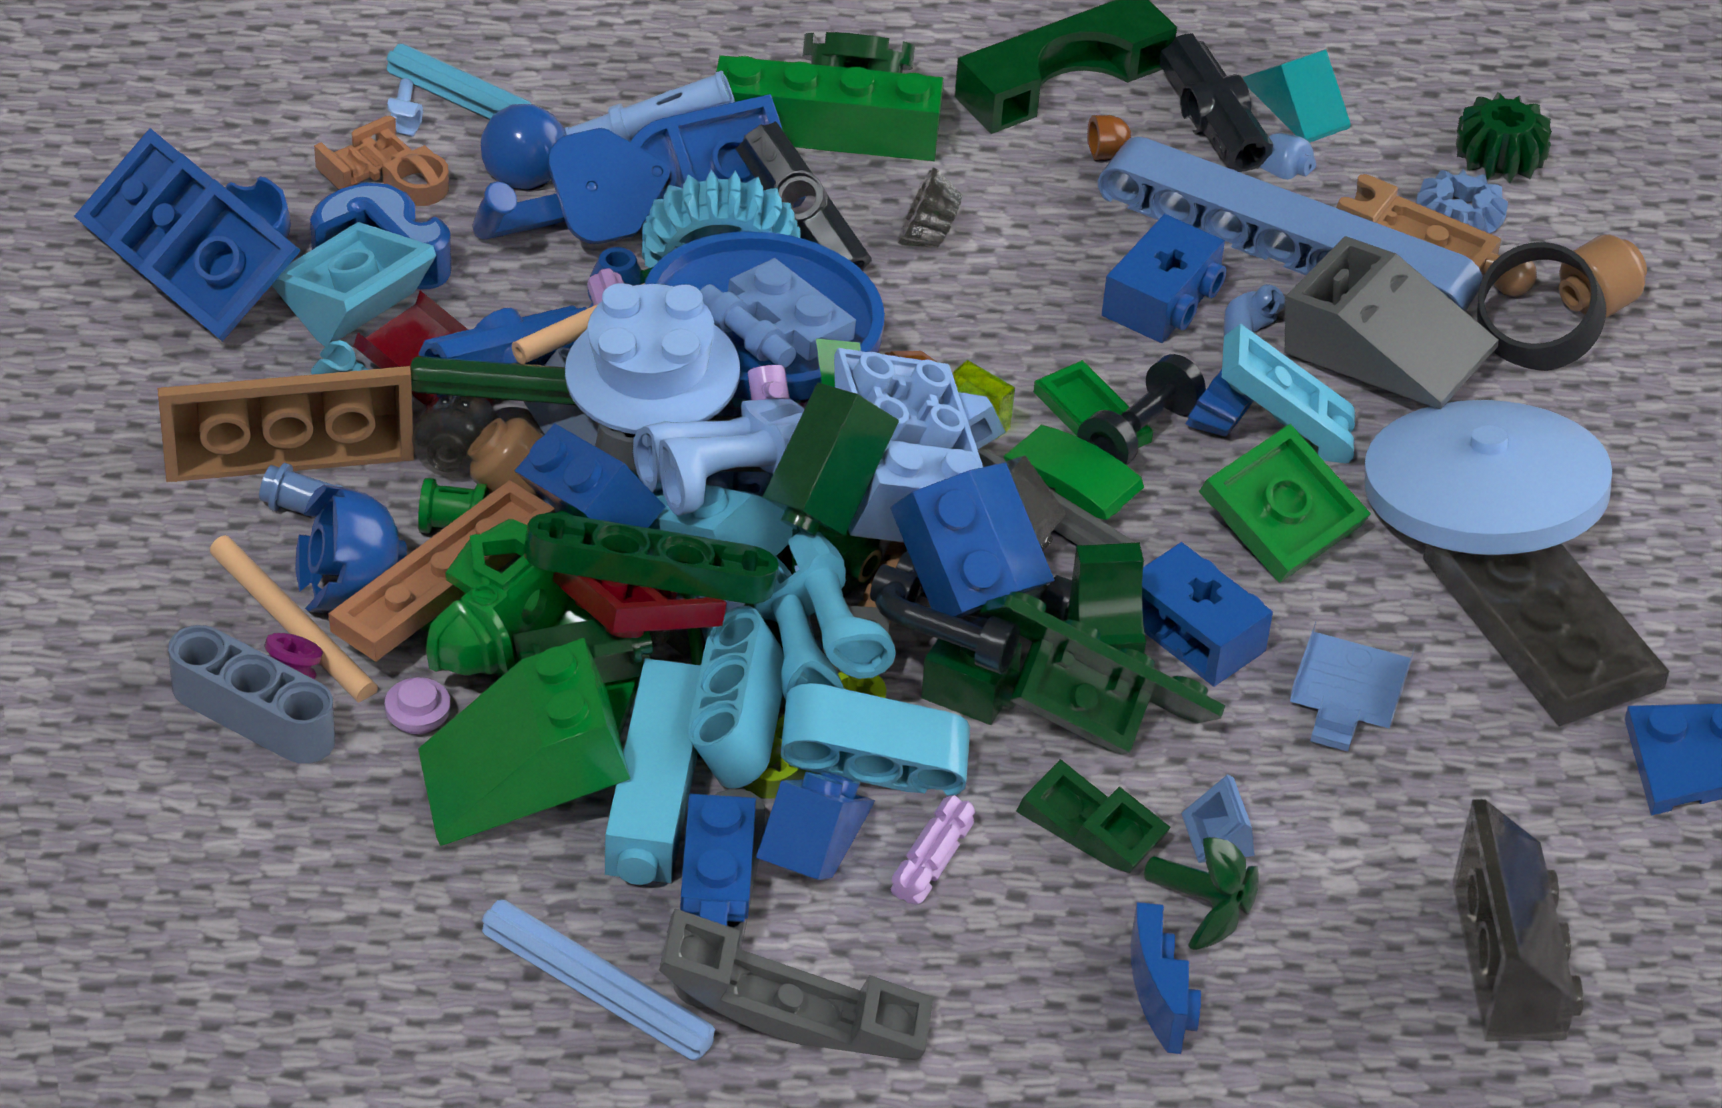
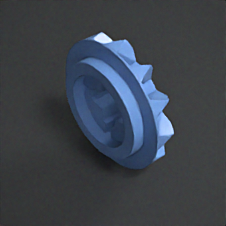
M1464 169L1458 175H1452L1445 170H1440L1436 178L1424 179L1416 198V203L1489 234L1496 231L1503 224L1508 207V201L1503 199L1502 186L1488 184L1485 174L1477 177L1469 176Z

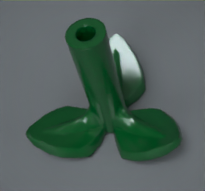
M1215 837L1203 838L1208 872L1156 856L1151 857L1145 866L1144 877L1146 881L1211 901L1213 909L1205 916L1188 943L1190 949L1199 950L1212 946L1231 935L1237 929L1239 907L1243 912L1249 914L1255 902L1259 883L1258 866H1248L1246 869L1245 856L1228 840Z

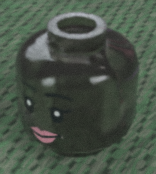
M434 395L423 408L415 424L412 436L414 453L421 464L434 474L451 478L471 476L470 465L472 459L468 456V450L471 444L480 436L483 429L498 418L497 413L485 398Z

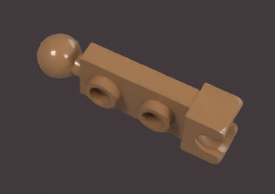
M1367 174L1358 176L1355 199L1341 197L1336 207L1353 215L1462 254L1479 267L1482 275L1500 257L1498 253L1502 238L1397 196V186ZM1530 261L1520 264L1505 272L1494 283L1495 288L1508 296L1516 297L1525 294L1532 289L1537 278L1534 262Z

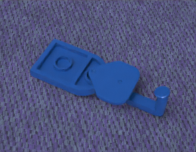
M771 94L658 119L639 130L631 142L605 128H596L563 136L554 143L548 156V169L556 194L517 202V196L508 184L498 181L490 183L485 189L484 197L472 224L473 233L481 239H492L566 222L568 229L577 239L589 244H602L632 237L639 232L644 221H646V216L650 215L654 199H664L668 185L683 189V184L688 175L702 182L706 181L711 170L718 179H729L736 170L740 182L747 183L754 179L736 152V148L743 141L744 135L761 124L767 125L776 121L782 128ZM806 197L799 198L792 208L801 206Z

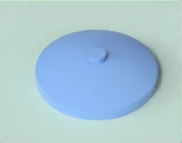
M1467 400L1446 403L1442 409L1432 406L1422 408L1398 418L1383 428L1375 436L1367 450L1364 482L1367 498L1376 513L1389 525L1411 538L1439 548L1464 553L1486 555L1518 554L1537 551L1564 543L1592 527L1602 517L1610 500L1612 465L1609 455L1601 442L1587 429L1562 415L1521 403L1495 400Z

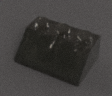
M1472 799L1452 885L1485 1042L1566 1040L1573 1016H1580L1582 1013L1584 996L1581 978L1579 975H1571L1568 964L1571 954L1569 925L1567 922H1559L1556 912L1559 901L1557 873L1555 870H1547L1541 842L1486 799Z

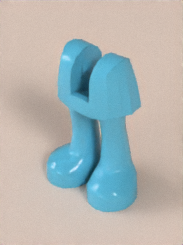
M803 531L798 532L789 539L788 543L800 570L792 575L787 567L777 558L779 568L774 593L769 600L754 604L755 609L765 619L775 621L779 625L784 651L781 686L785 700L787 692L801 684H824L844 689L838 672L833 665L843 673L858 679L873 678L885 672L893 664L896 655L891 636L879 623L854 617L849 611L841 590L846 581V569L839 551L819 531L816 536ZM814 612L822 632L826 656L818 647L807 617Z

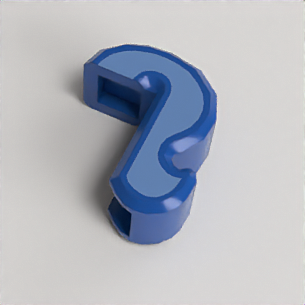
M364 182L342 188L326 196L315 206L310 218L312 250L355 223L360 222L433 245L436 257L417 289L437 288L443 285L450 277L452 267L451 233L449 228L437 217H431L427 222L423 223L416 222L415 203L406 192L389 184Z

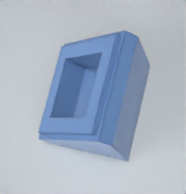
M1226 775L1181 813L1198 863L1206 862L1203 848V838L1206 837L1228 840L1245 857L1255 856L1250 820L1235 779Z

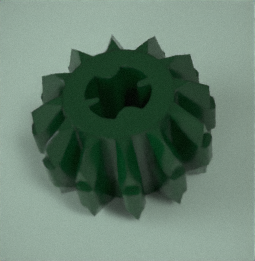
M1497 92L1493 100L1486 97H1477L1473 106L1465 107L1463 115L1459 118L1456 139L1457 157L1466 159L1467 171L1483 167L1487 180L1493 177L1495 172L1502 173L1509 184L1517 173L1531 179L1534 170L1543 168L1544 161L1548 158L1551 146V119L1541 115L1540 105H1526L1522 103L1520 95L1514 99H1507Z

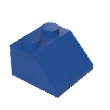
M1006 462L968 470L912 491L890 507L931 609L961 618L981 610L987 600L1009 595L1010 592L1014 591L1025 593L1054 581Z

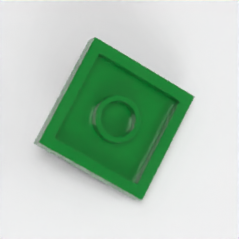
M1291 424L1209 477L1199 490V493L1221 514L1228 526L1279 583L1360 528L1371 515L1367 508Z

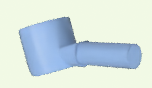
M404 78L400 81L397 98L390 97L388 99L387 109L391 116L396 118V133L413 137L422 122L423 107L422 104L410 102L413 82L408 78Z

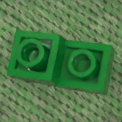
M1042 424L1003 456L1006 462L1043 485L1055 488L1056 493L1094 517L1107 520L1112 515L1118 513L1129 500L1144 488L1142 477L1111 454L1077 436Z

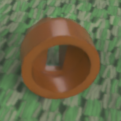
M1092 115L1088 122L1087 142L1093 159L1111 160L1121 146L1131 138V130L1127 123L1119 117Z

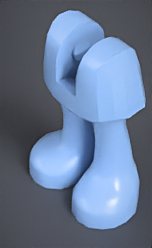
M791 399L742 401V417L729 421H663L643 426L637 430L633 439L634 463L639 479L652 492L663 490L667 504L674 514L680 516L695 512L704 503L706 478L716 472L735 467H760L764 471L774 474L804 408Z

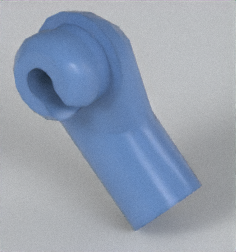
M1266 284L1257 291L1247 292L1233 299L1225 309L1224 336L1239 324L1255 332L1273 323L1277 319L1278 313L1285 306V297L1280 289Z

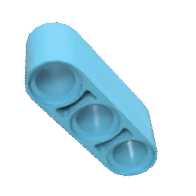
M739 606L726 611L723 626L710 627L687 729L689 740L721 786L729 789L740 788L752 783L766 770L770 761L783 693L781 671L784 651L758 611L750 606Z
M801 684L787 692L781 757L791 766L817 773H822V771L831 772L854 781L905 792L925 794L927 789L943 790L947 796L957 795L966 787L970 725L960 715L824 684Z

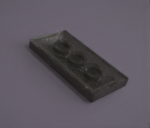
M1562 543L1537 551L1503 555L1464 553L1429 544L1425 545L1423 555L1425 563L1559 727L1665 689L1670 671Z

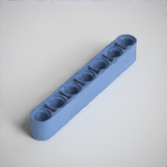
M1133 137L1128 139L1101 172L1098 179L1099 191L1106 201L1111 202L1112 199L1128 204V209L1157 220L1165 213L1232 243L1231 247L1264 260L1269 257L1285 263L1283 267L1303 275H1307L1344 236L1398 254L1465 312L1479 292L1483 279L1479 267L1462 254L1148 138Z

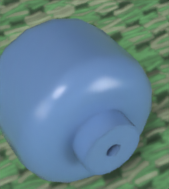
M1283 133L1269 136L1273 142L1272 154L1260 168L1287 180L1294 178L1297 174L1306 177L1316 168L1313 148L1308 140L1300 136Z

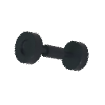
M1178 354L1163 356L1147 371V394L1123 412L1122 415L1109 410L1095 412L1079 426L1077 437L1099 447L1125 465H1128L1138 452L1136 433L1163 411V408L1179 416L1188 414L1194 409L1197 401L1206 391V384L1201 371L1191 360Z

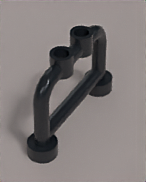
M908 551L903 553L896 568L885 564L880 566L875 574L870 590V599L875 602L880 614L891 622L975 651L976 666L999 674L1006 672L1017 650L1020 637V626L1018 624L995 616L989 619L981 616L975 621L969 622L916 604L918 596L927 597ZM1056 575L1054 581L1049 585H1043L1025 592V594L1036 597L1044 602L1046 613L1063 622L1067 620L1071 579Z

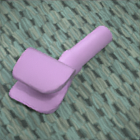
M766 365L748 371L752 400L789 399L784 366Z

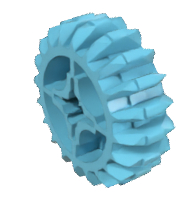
M711 170L706 181L699 182L688 175L683 184V189L668 185L664 199H654L650 215L646 216V222L643 224L642 258L645 260V266L652 268L669 252L702 237L728 232L752 231L780 233L800 238V228L797 227V220H795L791 203L782 202L777 188L763 191L759 177L747 183L740 182L736 170L729 179H718Z

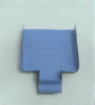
M1315 621L1293 684L1290 702L1319 709L1311 735V742L1348 751L1358 720L1390 729L1413 653L1410 658L1314 632Z

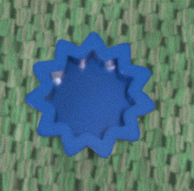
M1221 369L1197 401L1185 424L1192 428L1226 437L1242 419L1254 400L1232 389L1228 382L1221 377Z

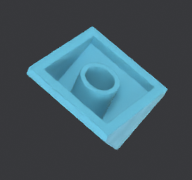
M357 222L290 263L274 281L272 287L314 338L326 347L327 344L340 340L413 294L435 259L436 254L433 245Z

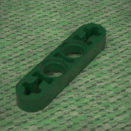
M542 513L532 517L527 524L523 550L524 557L530 564L552 572L748 604L762 603L772 597L779 568L778 560L772 553L753 545L561 513Z

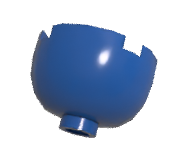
M322 485L314 491L308 501L304 515L313 516L315 520L311 536L300 534L298 536L295 562L299 592L312 583L314 599L305 609L309 612L328 614L407 556L406 542L398 538L397 526L387 507L368 494L345 487ZM323 575L339 576L337 582H328L323 589L318 586Z

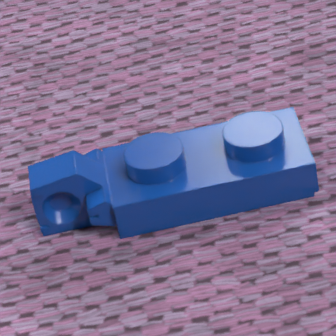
M689 794L680 910L727 926V921L744 922L745 919H748L756 798Z

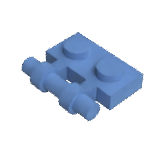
M776 258L729 279L728 292L723 293L711 284L706 285L700 290L703 296V303L712 314L714 325L723 332L733 331L745 341L746 350L760 361L770 360L775 365H782L786 368L795 359L796 352L807 361L818 357L816 338L848 342L854 339L856 319Z

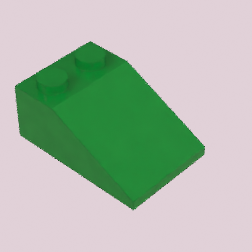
M584 638L549 648L544 652L520 660L418 748L435 834L440 846L630 780L608 692Z

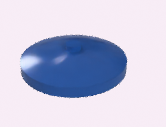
M752 231L728 232L702 237L679 246L665 255L652 268L645 281V284H663L673 287L677 285H691L699 290L711 284L724 293L728 292L729 279L776 258L856 319L854 339L849 342L860 343V348L863 352L878 353L881 346L885 312L881 296L874 283L849 259L823 245L806 239L780 233ZM733 331L724 332L735 346L740 362V378L733 397L752 400L748 371L756 367L775 364L770 360L760 361L746 350L745 341ZM796 352L793 362L785 368L789 399L793 401L810 399L817 382L822 383L819 358L816 357L807 361Z

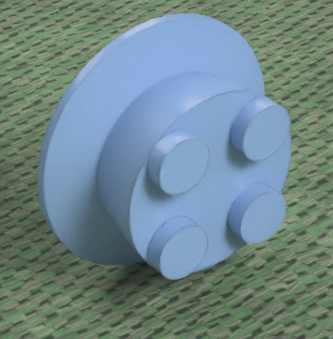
M618 283L607 287L602 294V301L593 310L589 318L587 329L571 347L565 365L567 389L579 409L594 421L608 428L630 434H636L637 430L643 426L663 421H708L717 415L732 399L740 378V362L735 346L729 337L719 327L714 325L712 314L703 303L701 291L691 285H677L673 287L663 284H643L632 286Z

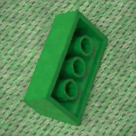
M719 55L716 72L723 71L732 90L734 102L771 94L782 129L795 148L935 162L944 91L943 77L925 76L919 73L905 74L875 71L861 67L845 68L814 65L801 61L784 62L755 59L749 56Z

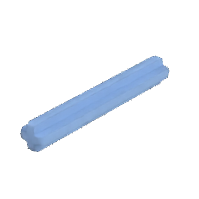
M497 900L491 909L487 910L482 919L484 935L686 1058L697 1061L712 1046L715 1028L711 1023L510 902Z

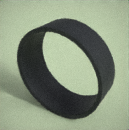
M1534 242L1512 248L1490 265L1481 281L1477 304V322L1498 339V347L1494 353L1515 365L1540 371L1554 370L1569 365L1581 358L1592 348L1604 327L1606 302L1603 291L1585 260L1564 246L1548 242ZM1536 260H1552L1568 264L1581 271L1590 281V305L1579 325L1559 339L1546 343L1516 341L1500 332L1491 322L1486 312L1484 301L1490 288L1505 272L1520 264Z

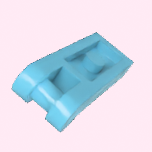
M1239 324L1224 336L1221 377L1228 382L1232 389L1240 394L1247 395L1271 412L1279 423L1285 426L1291 424L1298 433L1318 446V455L1324 461L1349 463L1353 459L1354 437L1351 432L1355 426V409L1350 402L1244 325Z

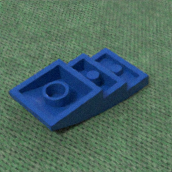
M151 128L74 215L77 220L222 342L301 251L223 185L210 177Z

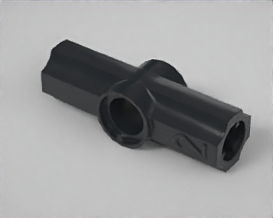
M1193 33L1176 36L1168 47L1161 50L1159 65L1180 95V108L1183 118H1190L1196 127V130H1192L1194 134L1205 133L1227 168H1232L1237 172L1258 169L1272 154L1273 142L1251 112V97L1244 79L1238 74L1227 76L1204 41H1198Z
M776 121L767 125L761 124L744 135V139L736 148V152L753 177H759L763 191L777 188L782 202L791 203V208L801 197H816L813 206L808 211L794 213L797 227L800 228V238L823 245L839 253L864 271L865 267L872 261L871 256Z

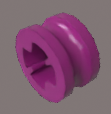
M273 633L268 635L264 644L265 650L269 653L268 656L315 680L317 674L312 666L319 664L323 655L322 649L316 643L294 634Z

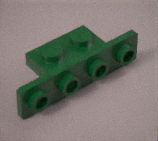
M1014 591L1010 592L1009 595L987 600L986 604L982 606L980 615L988 619L995 616L1016 623L1020 626V636L1032 641L1010 701L1109 751L1121 755L1130 753L1149 702L1178 717L1196 723L1221 719L1225 705L1207 696L1209 690L1202 683L1184 676L1170 677L1154 669L1155 661L1151 657L1129 648L1116 649L1100 641L1101 633L1090 625L1075 620L1061 621L1046 613L1045 603L1036 597Z

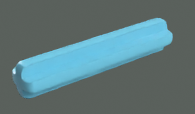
M397 44L393 51H389L386 58L388 61L387 71L400 79L408 78L412 80L414 85L487 119H491L493 114L512 104H531L530 101L406 44Z

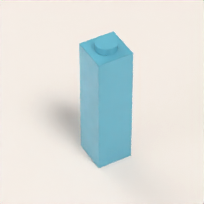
M644 659L624 749L630 780L616 784L605 834V875L618 876L624 881L636 885L648 884L652 881L672 882L698 751L688 738L687 729L701 665Z

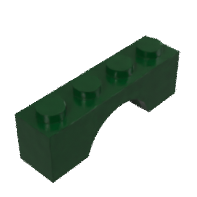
M1113 0L958 57L954 97L990 134L1036 118L1040 87L1047 80L1057 75L1075 71H1092L1111 75L1129 83L1162 70L1159 65L1161 50L1173 42L1177 34V26L1150 0Z

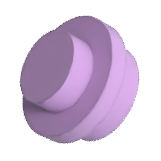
M420 677L405 679L396 683L387 692L385 697V713L388 720L394 726L406 733H429L438 728L448 718L450 713V696L446 688L434 680Z

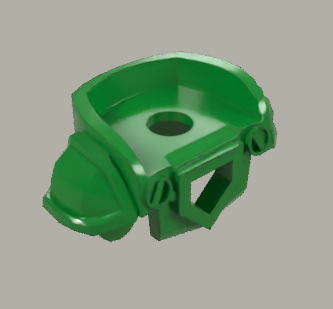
M559 511V512H558V513H561V514L572 515V514H570V513H568V512H566V511ZM507 519L481 534L470 535V540H468L445 572L446 580L466 594L459 600L454 601L442 613L422 627L423 630L429 632L426 649L429 669L435 672L450 671L462 675L476 673L495 674L501 678L518 663L513 634L595 619L587 610L577 606L575 600L553 582L554 572L540 569L530 564L524 557L526 524L514 519ZM510 553L521 555L502 574L485 565L484 556Z

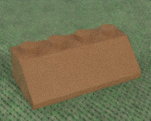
M410 366L157 388L166 482L265 474L270 465L280 467L283 463L291 464L293 471L414 460Z

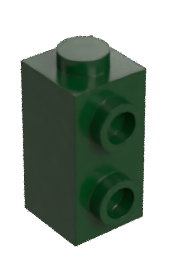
M817 382L763 498L785 510L781 521L798 531L816 536L819 528H823L845 536L899 420L859 394Z

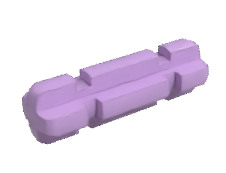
M950 795L941 801L934 812L936 817L928 821L906 856L909 860L901 862L893 874V885L891 887L893 896L900 900L904 899L907 903L914 905L924 901L932 889V885L929 882L931 880L936 881L960 845L957 839L965 838L974 824L973 815L975 808L969 801H961L955 795Z

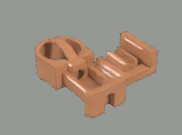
M384 116L355 129L352 132V145L336 152L328 149L322 142L314 145L315 167L339 190L357 185V183L368 178L376 181L380 179V172L382 171L383 183L406 192L415 203V206L435 204L445 198L449 191L448 164L437 154H434L426 145L411 150L396 136V118L393 116ZM374 134H376L377 142L371 138ZM414 173H421L427 184H412L406 182L403 178Z

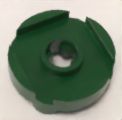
M813 32L804 34L802 58L811 61V64L845 68L861 67L867 70L902 73L905 70L913 69L915 45L903 41L902 52L888 49L889 38L841 32H826L825 43H817V38Z

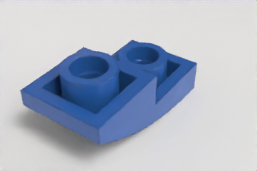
M1137 902L1131 935V965L1138 999L1150 1027L1167 1053L1181 1054L1185 1030H1198L1201 990L1189 989V960L1174 959L1175 934L1163 933L1164 905Z

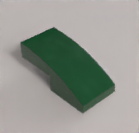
M1061 759L1022 798L1016 810L1020 815L1103 864L1127 873H1131L1171 828L1120 786L1108 797Z

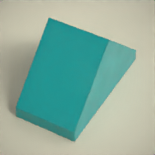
M1327 49L1243 77L1248 88L1296 136L1308 140L1309 143L1350 128L1351 123Z

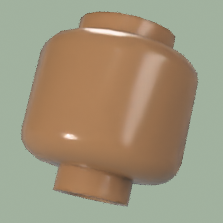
M1611 234L1599 235L1573 250L1589 265L1603 291L1606 302V318L1633 303L1642 295L1647 266L1642 253L1632 242ZM1561 262L1559 270L1560 296L1571 310L1581 311L1586 315L1591 301L1590 281L1578 269Z
M501 418L495 419L480 432L468 450V456L472 459L470 465L472 480L476 484H487L489 495L510 480L543 500L515 472V469L529 454L534 443L544 435L523 418H512L506 422Z

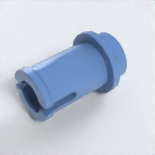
M283 463L280 467L270 465L261 482L259 499L268 503L269 510L278 511L279 507H283L304 514L307 503L317 488L322 485L343 486L333 485L295 473L291 464Z

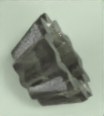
M933 167L932 170H929L924 181L920 183L903 220L898 236L899 244L938 248L950 231L961 205L963 195L938 169Z

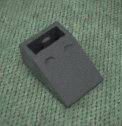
M1344 236L1285 296L1284 353L1438 409H1442L1498 347V339L1398 254Z

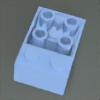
M838 348L834 354L835 387L859 394L899 420L849 525V534L851 536L904 542L890 509L892 505L912 491L968 470L983 467L949 364L938 363L932 360H918L884 355L877 352Z

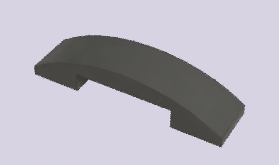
M676 908L674 909L670 917L659 971L676 986L707 1007L754 1030L795 1044L898 1059H920L924 1054L934 997L869 975L861 990L738 949L737 944L740 930Z

